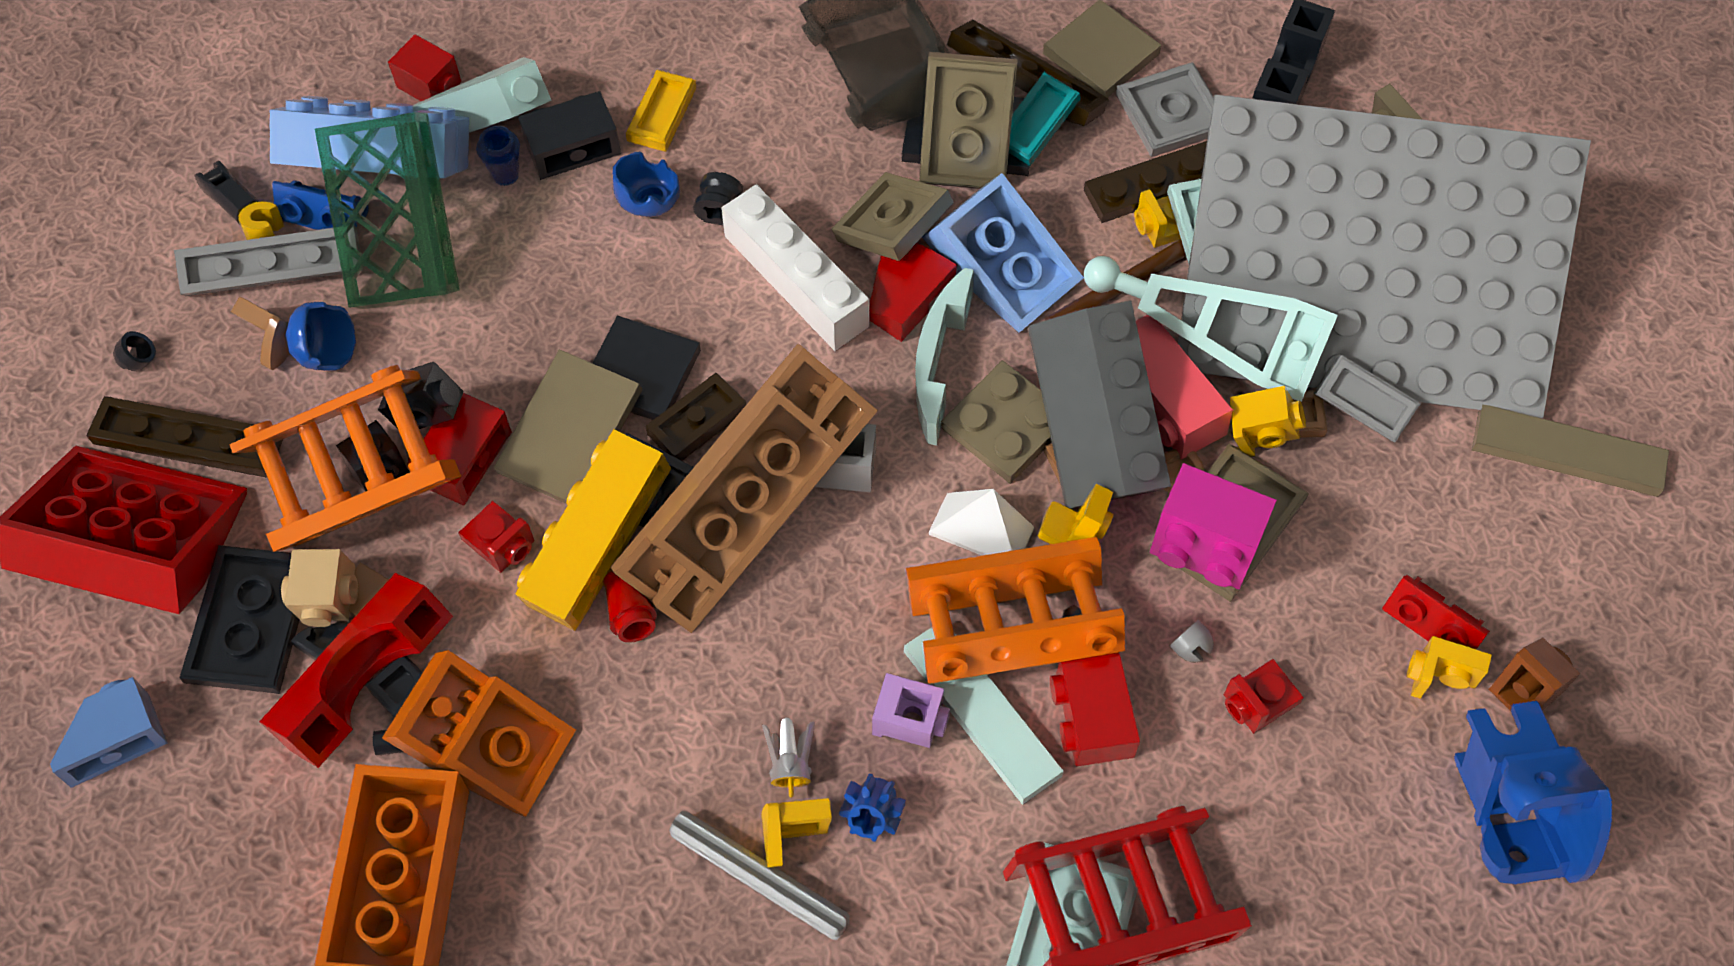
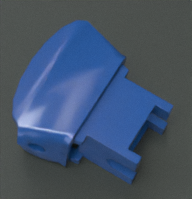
M1538 701L1512 704L1511 713L1518 728V732L1513 735L1503 734L1498 731L1485 708L1468 710L1466 718L1472 729V734L1466 752L1455 753L1454 759L1476 810L1474 814L1476 825L1482 826L1481 833L1483 837L1480 843L1482 861L1489 873L1500 883L1521 884L1565 877L1569 883L1587 881L1596 872L1609 840L1612 822V800L1609 788L1585 761L1578 748L1559 747ZM1531 810H1534L1536 816L1534 820H1528ZM1509 813L1512 818L1520 822L1492 825L1489 817L1490 815ZM1518 851L1525 856L1527 861H1515L1509 853Z

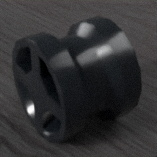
M709 172L701 179L699 187L702 194L695 200L694 213L706 223L724 226L721 207L743 193V185L729 174Z

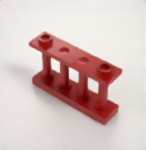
M1178 806L1156 816L1157 820L1050 847H1046L1044 842L1039 841L1024 845L1015 850V855L1003 870L1005 881L1026 876L1029 878L1053 948L1049 952L1050 958L1043 966H1146L1235 941L1250 929L1252 925L1244 906L1225 911L1223 904L1217 905L1193 843L1191 834H1194L1209 818L1206 808L1187 812L1185 806ZM1168 840L1171 841L1197 912L1193 914L1194 920L1178 924L1176 917L1169 916L1144 846ZM1124 852L1150 923L1146 927V933L1130 937L1128 930H1122L1097 858ZM1073 864L1077 865L1102 936L1098 939L1099 945L1082 950L1079 943H1073L1049 874L1050 870Z

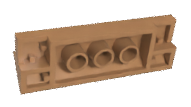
M797 344L614 562L611 569L617 576L649 598L657 609L692 633L878 410L804 347Z

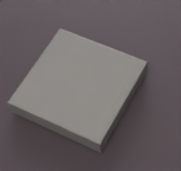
M1193 62L1117 86L1116 96L1151 157L1208 138L1214 97Z

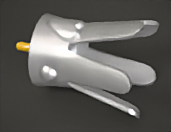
M786 717L781 722V740L776 733H773L771 737L767 725H762L772 760V769L769 772L771 784L776 787H788L789 797L792 798L794 796L793 787L805 786L811 782L810 775L812 770L808 766V758L815 722H810L806 731L802 732L796 750L794 725L792 720Z

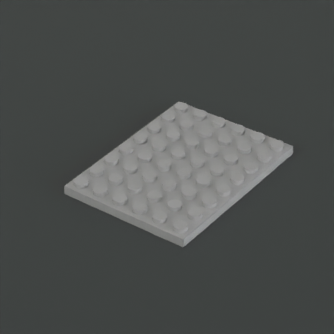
M1215 94L1187 280L1291 297L1338 315L1308 385L1310 388H1317L1340 354L1418 402L1481 410L1482 405H1489L1543 418L1591 140ZM1185 293L1181 320L1195 328L1207 296ZM1222 299L1207 337L1263 371L1287 311ZM1178 335L1177 343L1202 373L1247 379Z

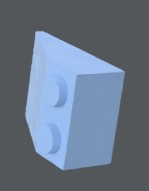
M1003 173L985 184L922 236L934 252L957 264L956 275L964 268L973 269V292L1017 332L1025 329L1084 278Z

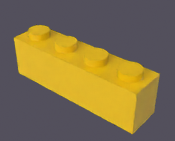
M613 429L607 441L602 440L595 448L591 457L592 466L583 481H577L571 488L566 501L567 508L559 521H554L547 528L542 539L543 548L534 563L530 562L523 568L517 581L518 589L515 595L526 606L573 631H576L603 586L604 577L612 571L611 566L622 554L671 470L663 453Z

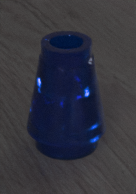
M492 126L481 133L477 142V154L497 184L502 186L511 185L519 177V139L506 127Z

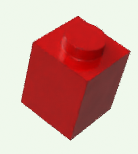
M416 34L388 61L396 87L420 101L456 87L462 82L454 55Z

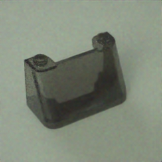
M807 0L799 6L806 21L801 26L804 33L815 47L821 43L826 48L850 91V94L847 95L849 105L845 107V111L858 129L865 126L869 131H874L924 115L929 52L951 53L919 0Z

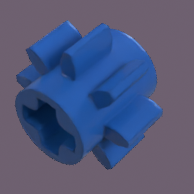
M869 774L861 786L853 781L849 783L844 794L845 800L839 811V816L848 818L852 835L856 833L861 837L871 838L872 842H876L878 836L884 830L893 835L896 833L901 820L899 816L903 812L906 800L897 798L894 788L895 782H888L882 778H875L873 774Z

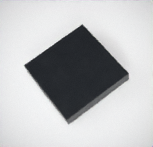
M617 315L593 364L639 383L643 390L630 413L654 420L675 404L701 352L699 342Z

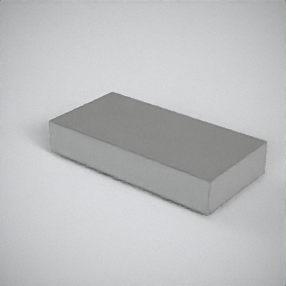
M1340 354L1314 392L1315 395L1394 443L1421 404Z

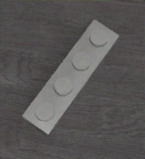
M354 225L174 250L180 294L184 296L363 271L358 233Z

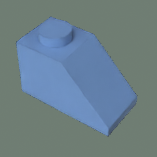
M131 677L127 680L110 682L103 686L98 693L85 698L50 763L53 773L72 788L167 744L148 692L134 677Z

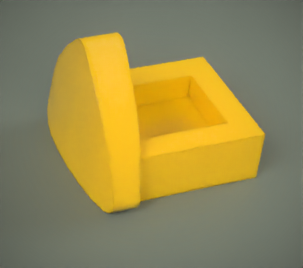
M829 798L766 803L764 805L761 818L767 868L783 866L782 838L828 833L832 819Z

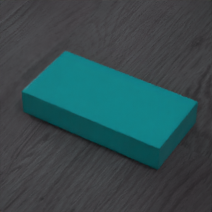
M1044 72L1012 114L1009 153L1031 166L1080 101L1079 92Z

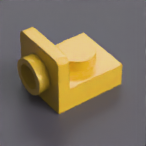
M1150 189L1141 192L1138 209L1134 212L1138 231L1142 235H1148L1154 248L1180 240L1181 237L1169 197L1156 200Z
M1432 636L1423 651L1415 650L1411 657L1407 670V678L1414 680L1410 696L1421 698L1431 685L1433 676L1439 677L1441 683L1452 688L1465 689L1471 687L1475 689L1488 673L1492 655Z

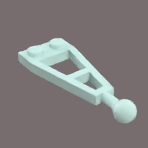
M1098 256L1091 259L1084 270L1085 282L1093 291L1104 293L1116 289L1141 299L1138 309L1253 383L1266 389L1285 385L1292 399L1302 402L1338 316L1291 297L1151 274L1149 281L1146 282L1121 272L1117 262L1107 256ZM1161 288L1207 296L1195 328L1155 304ZM1222 299L1287 311L1263 371L1207 337Z

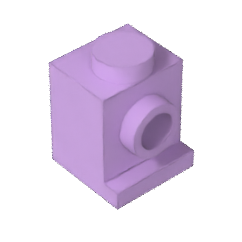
M886 673L872 717V735L878 737L884 735L930 748L933 735L943 738L949 719L950 708L942 706L944 689ZM915 712L921 716L922 720L919 722L904 716L907 713Z

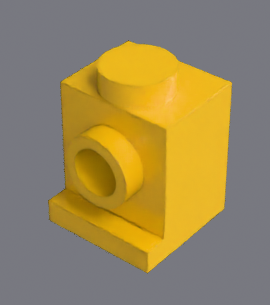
M1285 385L1230 397V407L1233 409L1231 416L1233 437L1241 451L1250 457L1255 456L1256 447L1276 448L1284 445L1286 441L1300 439L1299 429L1306 428L1303 406L1300 401H1293Z

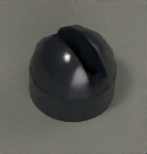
M135 331L125 333L116 343L113 351L115 362L119 367L136 372L145 368L156 355L153 342L146 335Z

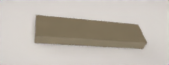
M1482 405L1481 410L1478 411L1472 451L1659 497L1665 487L1669 454L1667 449L1490 405Z

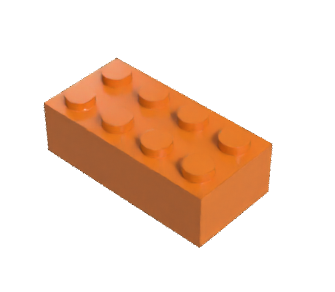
M355 764L314 966H439L470 792L458 771Z

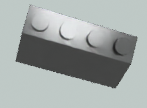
M1132 301L1086 308L1029 325L1028 332L1065 506L1068 508L1082 506L1096 484L1113 491L1111 500L1156 492L1171 487Z

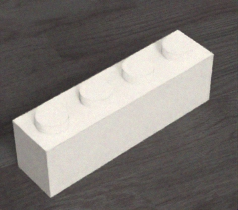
M757 184L721 207L725 237L834 351L869 327V298Z

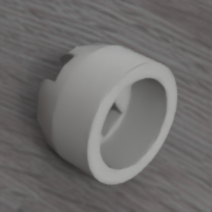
M1198 619L1170 647L1185 661L1196 663L1203 661L1196 648L1200 646L1204 651L1211 654L1214 643L1212 635Z

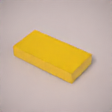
M656 70L626 131L627 141L667 152L697 88L696 80Z

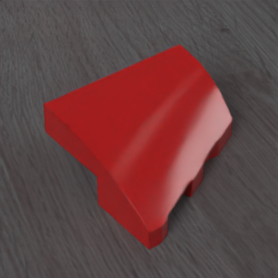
M918 243L900 261L881 256L869 301V321L902 342L929 313L930 302L956 275L957 264Z

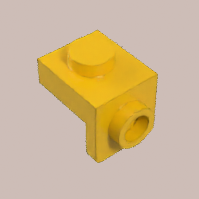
M1096 484L1078 512L1055 501L1051 502L1038 533L1039 539L1049 544L1092 538L1094 536L1102 539L1114 516L1113 513L1107 511L1113 491Z

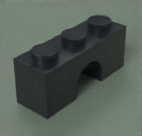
M1306 0L1293 1L1282 26L1272 59L1268 58L1252 99L1300 104L1325 45L1336 10Z

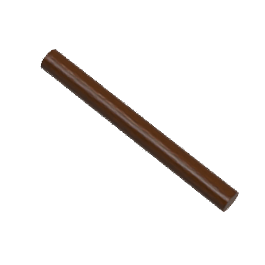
M1181 239L1123 273L1146 280L1150 278L1151 274H1156L1186 257ZM1116 289L1104 293L1092 290L1047 316L1045 321L1086 308L1101 306L1124 292Z

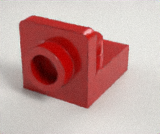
M491 501L458 532L461 540L500 573L510 564L517 565L522 562L529 554L532 543L535 541L528 522L522 517L515 520L494 501Z
M1274 659L1245 677L1238 674L1230 679L1223 694L1226 697V708L1232 718L1239 724L1246 723L1253 734L1301 704L1304 698Z

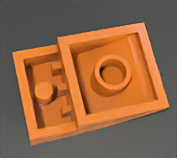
M446 650L434 654L382 739L433 770L458 771L469 790L526 817L576 729L499 677H488L451 651Z

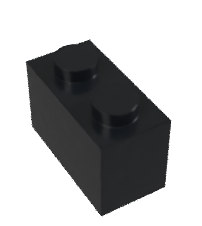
M600 91L578 96L572 100L547 108H540L518 117L525 144L540 180L621 154L617 129Z

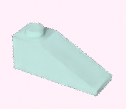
M523 57L413 105V112L416 113L419 110L429 111V107L454 108L455 116L469 117L470 133L518 116L552 100L535 60Z

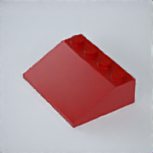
M75 445L0 516L1 569L180 614L204 587L210 575L218 546L224 545L246 498L247 488Z

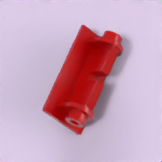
M1409 575L1403 576L1382 607L1383 611L1428 642L1432 636L1472 649L1479 647L1490 632V630L1482 626L1484 620L1481 618L1480 620L1476 619L1456 604H1453L1452 607L1443 602L1445 597L1421 581L1422 578L1419 576L1416 579Z

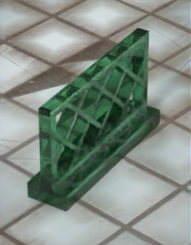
M412 112L380 119L315 128L348 307L437 296L460 291L428 113ZM395 126L398 146L388 158L370 145L380 128ZM369 130L363 139L354 133ZM344 134L358 144L346 165L333 156L329 136ZM365 150L385 164L372 184L353 171ZM399 157L401 159L402 168L396 164ZM335 167L341 171L338 177L336 174ZM391 170L405 180L406 192L398 203L378 189ZM348 176L367 190L355 209L341 200L339 189ZM373 196L393 209L381 228H378L361 215ZM408 202H409L410 212H408L406 209H404V207L406 206V204H407ZM344 212L350 216L346 222ZM399 214L413 224L415 235L406 248L387 234ZM356 221L376 235L363 254L349 243L348 233ZM382 240L401 254L389 273L369 259ZM416 246H417L418 256H419V257H417L415 254L412 253V252L414 251V249L416 248ZM352 256L358 260L355 266L353 264ZM407 259L421 268L424 287L409 289L395 278ZM364 266L384 279L374 295H359L356 278ZM390 285L399 290L385 293Z

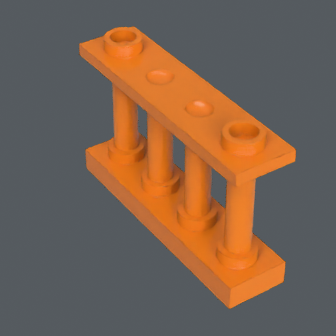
M398 365L384 368L371 375L373 382L278 424L272 425L271 421H264L243 430L245 438L229 444L232 453L257 451L283 514V518L279 519L282 527L266 534L273 552L294 548L461 477L454 459L437 461L435 454H429L407 401L403 387L422 380L418 371L400 370ZM385 396L412 462L408 464L410 473L394 479L392 473L387 474L360 409L361 405ZM341 414L369 480L365 483L367 491L354 497L351 496L350 491L344 492L317 424ZM297 433L300 434L326 498L322 501L325 509L309 515L307 509L302 510L275 445L276 442Z
M1097 537L906 568L912 615L929 614L935 639L923 641L928 684L1125 651V617L1123 609L1102 611L1094 586L1102 585V556ZM1074 590L1082 615L1053 619L1046 594ZM1026 598L1033 623L1004 628L997 603ZM978 606L984 631L955 636L949 610Z

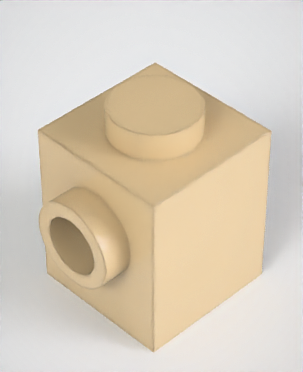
M341 549L292 550L289 576L283 578L281 595L285 606L301 620V623L308 626L326 627L331 625V621H349L350 604H355L358 598V581L354 575L355 565Z

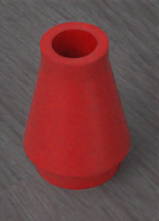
M613 571L609 572L604 577L603 584L606 589L611 632L618 635L621 641L627 643L645 639L655 630V619L657 616L655 609L642 593L617 576Z

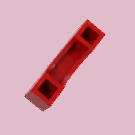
M395 573L259 722L292 753L319 768L353 730L350 718L352 706L367 681L390 662L406 655L422 653L454 616L425 585Z

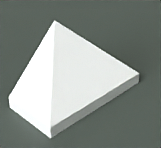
M994 489L947 493L930 528L929 535L983 556L1025 549L1034 531V526Z

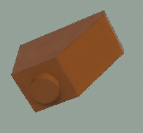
M1541 638L1520 650L1489 690L1510 711L1512 704L1538 701L1543 711L1566 691L1581 673L1573 667L1570 658L1565 652L1557 647H1553L1544 638Z

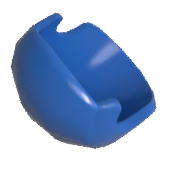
M634 152L621 157L613 166L614 195L620 206L633 215L643 217L660 216L668 212L680 197L679 176L668 167L664 159L654 164L647 161L642 152Z
M309 302L297 307L289 318L285 334L288 350L302 367L324 371L339 370L352 359L356 344L355 328L348 311L344 307L327 305L325 302Z

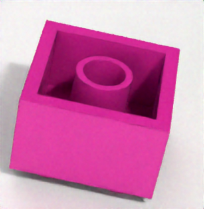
M1183 463L1162 510L1149 553L1158 556L1160 561L1170 567H1185L1204 575L1205 579L1212 584L1221 587L1232 586L1240 590L1277 500Z

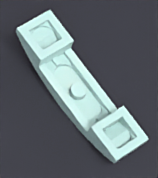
M964 268L937 297L928 313L919 338L915 365L917 409L923 434L927 443L937 446L941 421L944 418L946 409V384L934 382L947 327L965 330L973 297V269Z

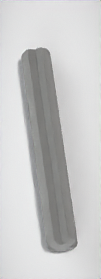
M681 811L672 822L669 829L672 838L827 937L837 940L846 930L850 921V916L847 912L778 868H767L765 860L691 813Z

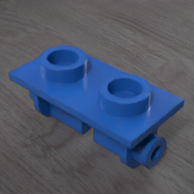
M293 180L291 183L272 182L274 204L277 205L284 222L316 230L354 225L357 228V218L365 219L367 216L368 203L363 202L360 196L353 195L350 197L335 192L329 195L326 194V190L303 185L297 180Z

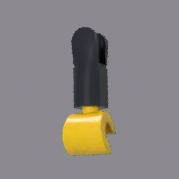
M214 162V168L204 175L201 172L194 175L202 191L241 225L246 240L275 236L273 231H278L284 227L277 205L271 202H259L237 181L222 162Z

